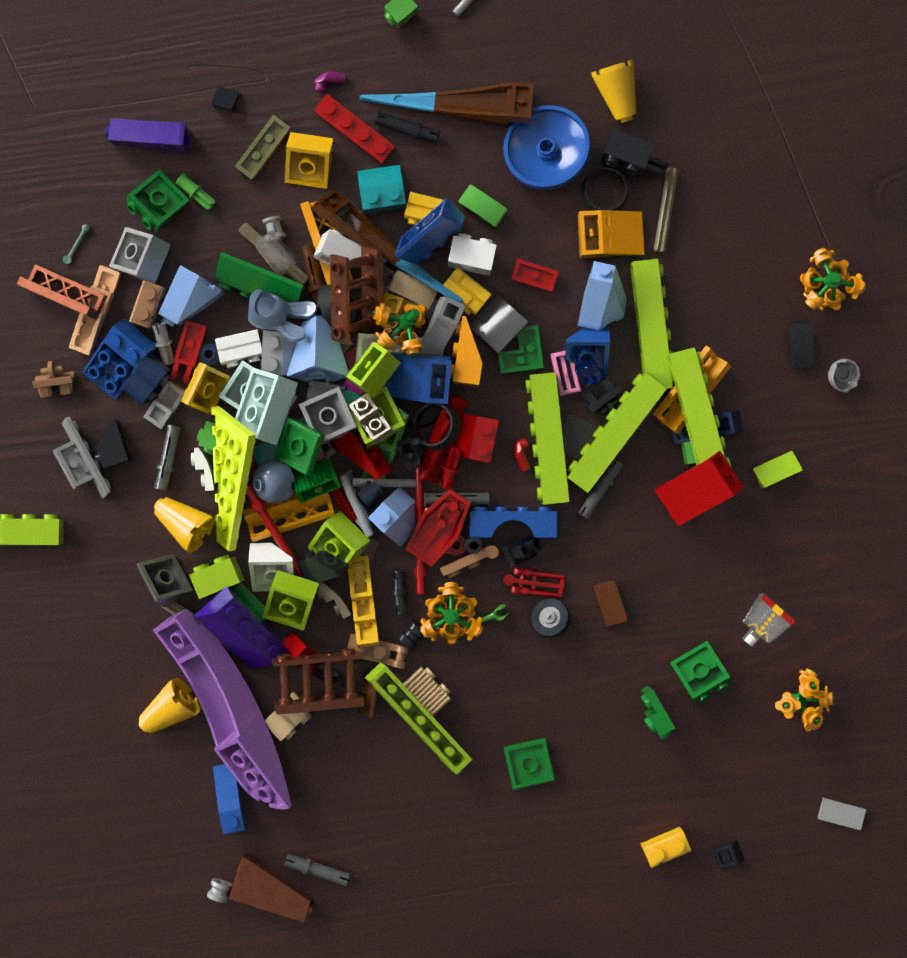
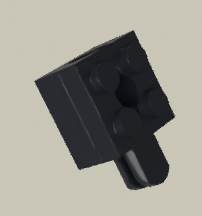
M615 128L610 135L600 160L604 162L603 165L605 167L621 169L625 175L633 178L636 176L640 177L643 171L663 178L665 171L662 169L666 170L669 166L667 162L650 156L655 144Z

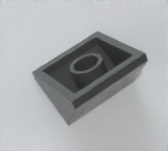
M174 554L137 563V567L154 601L162 607L169 606L193 591Z

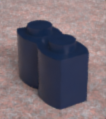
M149 354L141 361L122 389L141 405L147 402L152 403L158 396L156 391L159 386L164 387L170 380L169 374L171 369L153 354Z

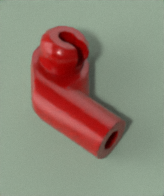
M526 438L517 440L514 443L515 459L521 471L531 468L523 451L529 448Z

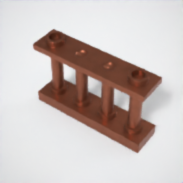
M368 244L361 246V257L350 260L347 257L331 254L332 340L346 345L351 344L350 333L361 329L374 334L376 332L381 334L384 328L376 324V320L373 319V311H375L376 306H380V303L384 304L383 248ZM361 266V278L349 281V269ZM362 287V299L350 302V290ZM362 308V320L350 324V312Z
M355 648L342 649V652L292 657H290V654H279L277 658H271L274 667L280 666L281 698H279V701H274L276 714L364 706V697L355 691L354 660L362 659L360 652L355 651ZM345 660L346 692H344V695H336L333 690L332 662ZM323 662L325 694H323V697L314 698L311 687L310 664ZM301 664L303 696H301V699L293 700L290 697L288 666Z

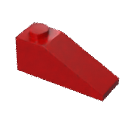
M358 428L333 440L341 454L377 480L393 470L376 445L367 449Z

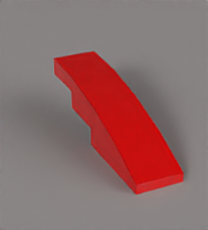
M450 394L448 404L455 408L459 416H461L469 402L463 397ZM442 408L428 444L442 441L450 430V416L444 408ZM452 444L443 450H433L427 447L420 478L424 481L437 483L444 470L443 464L447 463L450 448L457 446Z

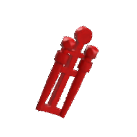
M515 567L514 574L517 576L521 575L519 579L514 578L511 574H506L503 578V582L506 585L519 583V587L512 586L511 592L513 594L521 593L524 596L535 595L562 598L564 575ZM532 576V580H524V577ZM537 577L560 579L559 584L539 582L536 579ZM522 585H531V589H529V587H522ZM535 587L558 588V593L535 590Z

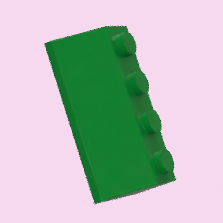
M221 252L215 275V280L219 283L220 288L231 291L232 288L239 291V295L248 299L258 289L271 292L289 303L302 302L307 290L303 284Z

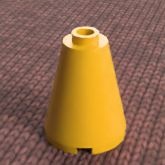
M633 60L628 61V66L624 62L600 69L599 75H597L596 71L591 72L592 78L615 120L620 119L621 123L633 120L632 115L636 114Z
M160 498L154 505L155 516L181 547L189 553L196 551L204 543L202 538L205 534L209 536L215 526V519L211 515L171 498Z
M179 678L170 680L139 716L140 728L144 732L152 734L196 716L200 712V704L197 697L192 698L190 694L192 689Z

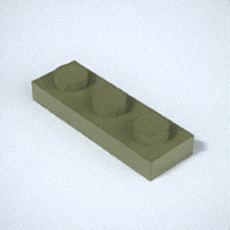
M273 115L237 162L235 168L253 181L290 132L291 127Z

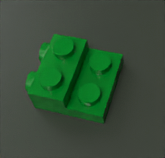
M158 170L129 193L126 202L128 203V210L133 215L138 214L143 219L142 223L148 230L153 229L157 233L173 219L175 214L188 205L190 200Z
M708 641L670 662L693 702L697 700L699 703L706 701L710 698L709 693L716 689L718 692L723 691L729 686L728 682L731 681L728 672Z
M646 686L641 689L643 693L641 699L646 708L649 709L644 712L647 717L644 721L653 734L657 733L661 739H665L672 734L675 726L653 689Z

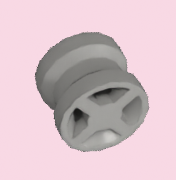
M213 878L211 881L212 888L208 891L207 897L217 902L227 903L229 899L228 891L232 889L233 884L223 879Z

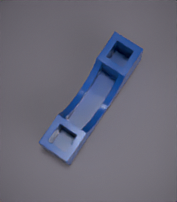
M474 507V511L469 513V537H492L495 529L500 524L509 520H517L526 524L535 538H557V511H552V507H539V511H530V507H517V511H509V507H496V511H487V507Z

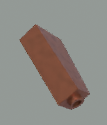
M244 853L229 899L303 923L306 916H311L314 904L310 903L312 896L251 855Z

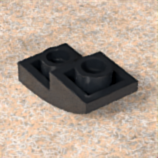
M811 322L789 323L788 344L791 345V367L793 369L814 367V341Z
M367 481L359 487L361 491L357 493L370 510L388 498L376 481L373 483Z

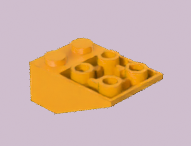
M611 210L579 211L577 218L580 258L644 255L642 212Z
M462 316V321H459L456 327L455 336L460 337L459 343L454 342L452 357L456 358V364H451L450 379H453V384L478 388L482 361L467 318Z

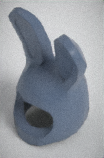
M257 289L251 294L249 299L248 321L253 326L263 330H277L290 342H300L306 337L305 329L286 320L289 317L298 319L312 318L317 312V306L311 301L289 303L271 292Z

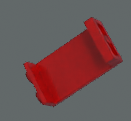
M718 451L697 466L670 481L664 482L655 491L671 517L680 526L733 497L744 486L721 451Z

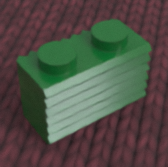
M330 458L317 461L312 475L307 476L298 470L293 472L295 482H292L301 504L341 487Z

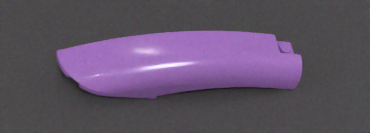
M187 608L176 612L153 629V631L177 662L194 690L210 726L216 744L215 752L242 788L254 799L269 803L271 808H290L292 806L275 745L262 713L243 676L221 642L205 626L198 624Z

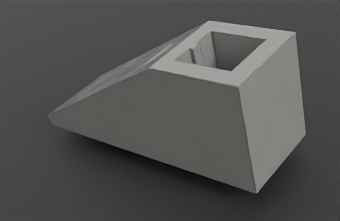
M446 296L440 297L421 341L424 349L419 350V354L441 355L456 329L466 305Z

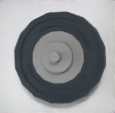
M545 599L539 602L532 613V624L535 630L548 638L564 634L571 621L567 606L556 599Z

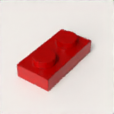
M517 258L511 280L552 293L559 271Z

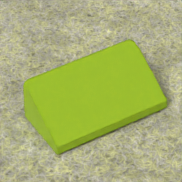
M790 451L753 468L760 487L765 488L801 472L803 469L794 453Z

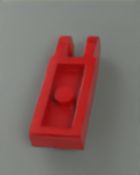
M186 320L174 357L175 363L171 379H177L180 366L183 364L188 366L183 378L184 383H190L193 369L196 367L198 355L208 329L207 326Z

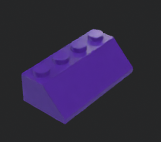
M227 586L194 615L203 626L250 669L273 665L271 658H277V655L285 654L289 651L282 638Z

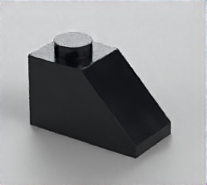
M117 419L110 420L97 446L98 453L95 454L99 466L102 465L105 469L132 461L120 422Z
M314 549L304 553L302 555L303 559L296 563L304 579L317 583L338 577L350 568L348 563L324 549L315 552Z

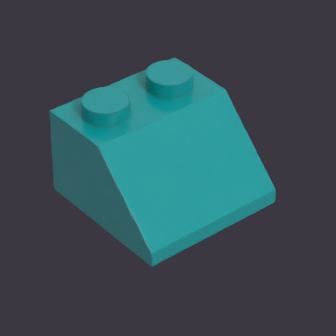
M400 165L357 171L364 214L406 208Z

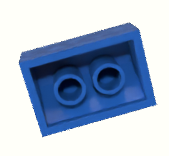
M446 198L401 237L395 256L398 259L417 264L421 259L425 261L431 256L434 248L437 246L439 248L447 242V237L452 233L456 235L463 228L465 215Z

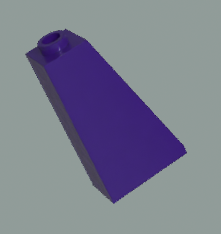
M111 118L110 124H107L106 137H108L111 144L189 154L192 133L185 123Z

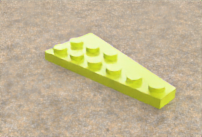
M213 406L211 407V415H215L216 425L212 426V434L216 437V447L213 448L214 482L218 483V493L215 494V502L219 506V514L215 516L216 541L227 551L236 550L239 538L238 534L256 434L221 407Z

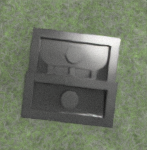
M497 295L470 323L469 327L496 353L500 354L527 326L528 321Z

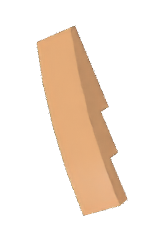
M104 265L99 266L94 284L90 289L108 297L97 320L82 313L79 314L68 348L90 355L107 316L122 272ZM93 296L88 298L89 307L94 309L99 297Z

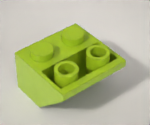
M372 342L345 378L374 398L401 362L388 350Z

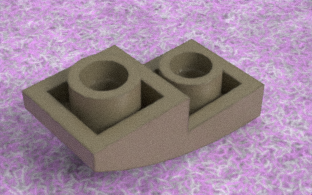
M367 393L349 405L374 444L393 433V430Z
M324 581L319 582L317 594L320 600L324 599L327 603L334 599L336 603L333 604L337 615H342L343 619L352 615L349 606L340 594Z

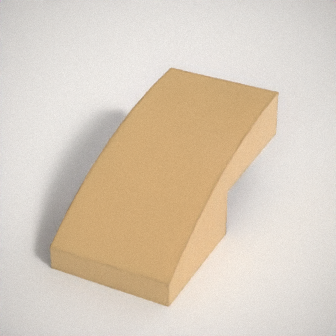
M396 270L388 287V290L416 304H422L427 309H430L438 292L422 281L400 270Z

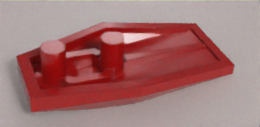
M450 488L422 513L405 550L432 567L459 538L471 502Z

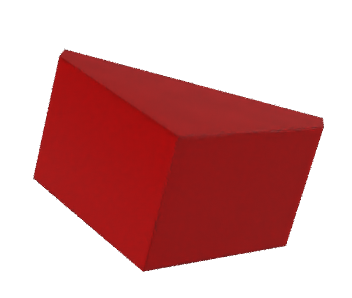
M291 631L283 640L289 650L285 654H290V657L320 654L294 631ZM320 663L310 664L311 674Z

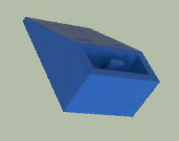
M123 319L112 326L82 373L116 400L124 391L122 389L124 384L135 372L141 361L147 355L153 354L157 347L152 340L126 319Z
M390 352L401 362L383 386L387 387L391 397L425 403L448 404L451 372L450 356L425 354L412 356L406 353Z

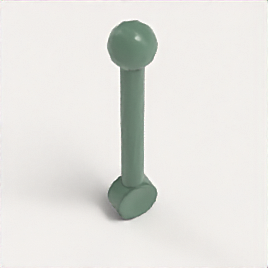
M88 224L82 226V232L68 256L63 257L65 264L72 263L74 252L84 235L90 231Z

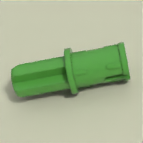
M185 173L177 179L176 184L189 194V198L195 199L206 210H210L215 205V200L202 189V186L193 182Z

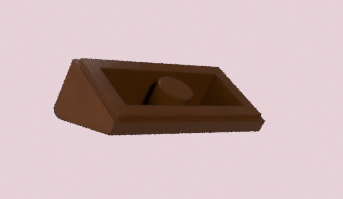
M612 579L594 585L593 588L606 627L628 621L615 580Z
M364 671L360 693L364 697V706L358 708V713L373 718L375 715L377 691L365 679L371 671Z

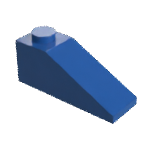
M225 764L213 766L218 811L223 835L243 831L247 827V820L239 783Z

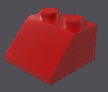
M462 414L460 420L463 426L457 440L453 443L462 450L460 458L490 464L499 420Z

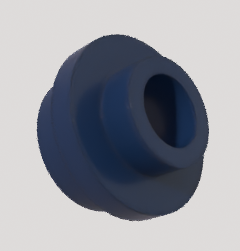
M213 344L203 345L198 355L199 360L206 365L216 364L219 360L217 347ZM206 351H212L213 355L211 358L205 357Z

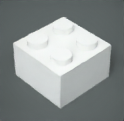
M466 234L453 236L448 267L454 269L459 267L464 271L490 276L496 245L492 244L493 241L485 238H480V241L472 240V236Z

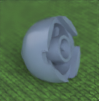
M274 459L260 464L255 469L252 477V486L259 499L267 503H281L289 500L294 492V489H291V482H295L294 475L287 464Z

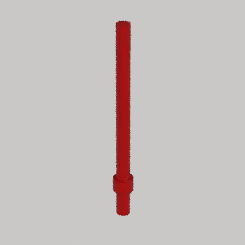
M420 464L415 469L416 526L424 512V480L420 478L423 464ZM416 557L414 577H416L417 594H425L427 568H425V562Z
M248 485L246 495L251 501L252 509L255 513L258 512L279 548L293 558L295 574L303 578L296 564L298 560L265 509L266 504L262 499H259L252 486Z

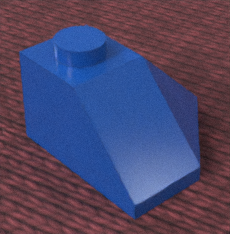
M609 326L599 331L584 327L567 338L565 359L570 363L576 364L585 375H607L610 350Z

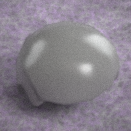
M840 359L831 365L828 371V381L834 389L848 393L849 390L857 387L858 380L860 379V368L854 361Z

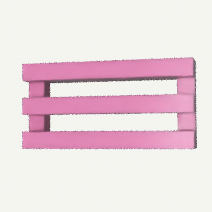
M565 351L550 354L553 370L556 372L559 396L581 392L574 363H570L575 388L571 389L564 358ZM556 357H560V362L567 390L564 391Z

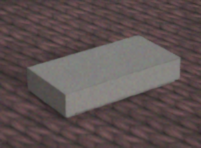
M823 797L818 819L861 830L866 809Z

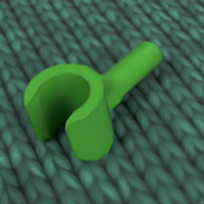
M501 604L493 613L482 617L481 623L495 618L497 620L506 618L509 613L502 614L500 612L506 605Z

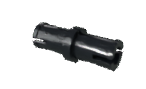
M405 571L391 572L393 584L391 596H393L394 615L408 614L406 601L408 590H406Z

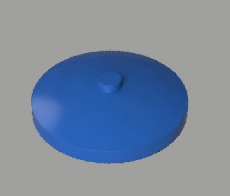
M555 105L538 106L532 108L530 124L513 122L509 127L503 146L504 158L512 175L522 184L539 190L560 188L572 182L585 168L590 155L589 134L583 121L572 111Z

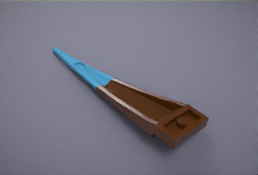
M509 82L442 92L360 95V100L508 124L509 122L530 124L534 84Z
M333 189L314 203L312 211L316 212L321 218L329 220V226L362 246L368 244L383 248V258L446 297L463 303L462 298L429 275L420 266L398 259L395 256L397 246L372 223L350 198Z

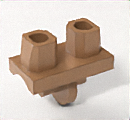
M48 361V368H41L42 375L36 376L35 381L32 382L33 388H37L40 397L43 398L53 395L52 386L59 385L62 395L71 394L73 392V381L76 376L75 371L64 372L63 366H55L54 361Z

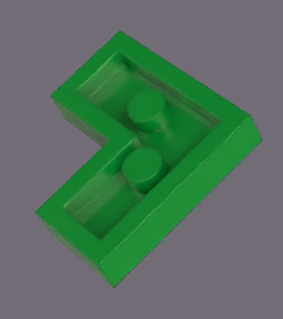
M538 325L525 327L517 335L518 350L503 351L498 354L501 374L543 369Z

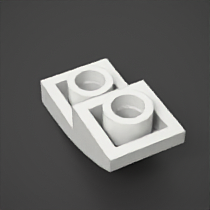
M194 448V453H191V464L195 466V470H204V474H201L202 487H205V491H216L214 472L208 457L202 448Z

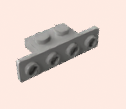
M70 417L65 418L62 426L71 441L53 450L56 459L73 489L93 480L101 497H107L111 493L108 480L102 477L97 460L92 459L88 443L80 437L77 423L72 421Z

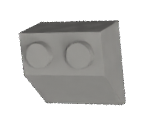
M125 227L109 267L139 280L155 284L171 244L154 235Z
M263 330L261 370L286 376L296 342H290L277 330Z
M340 387L299 404L308 426L325 435L322 445L357 428Z

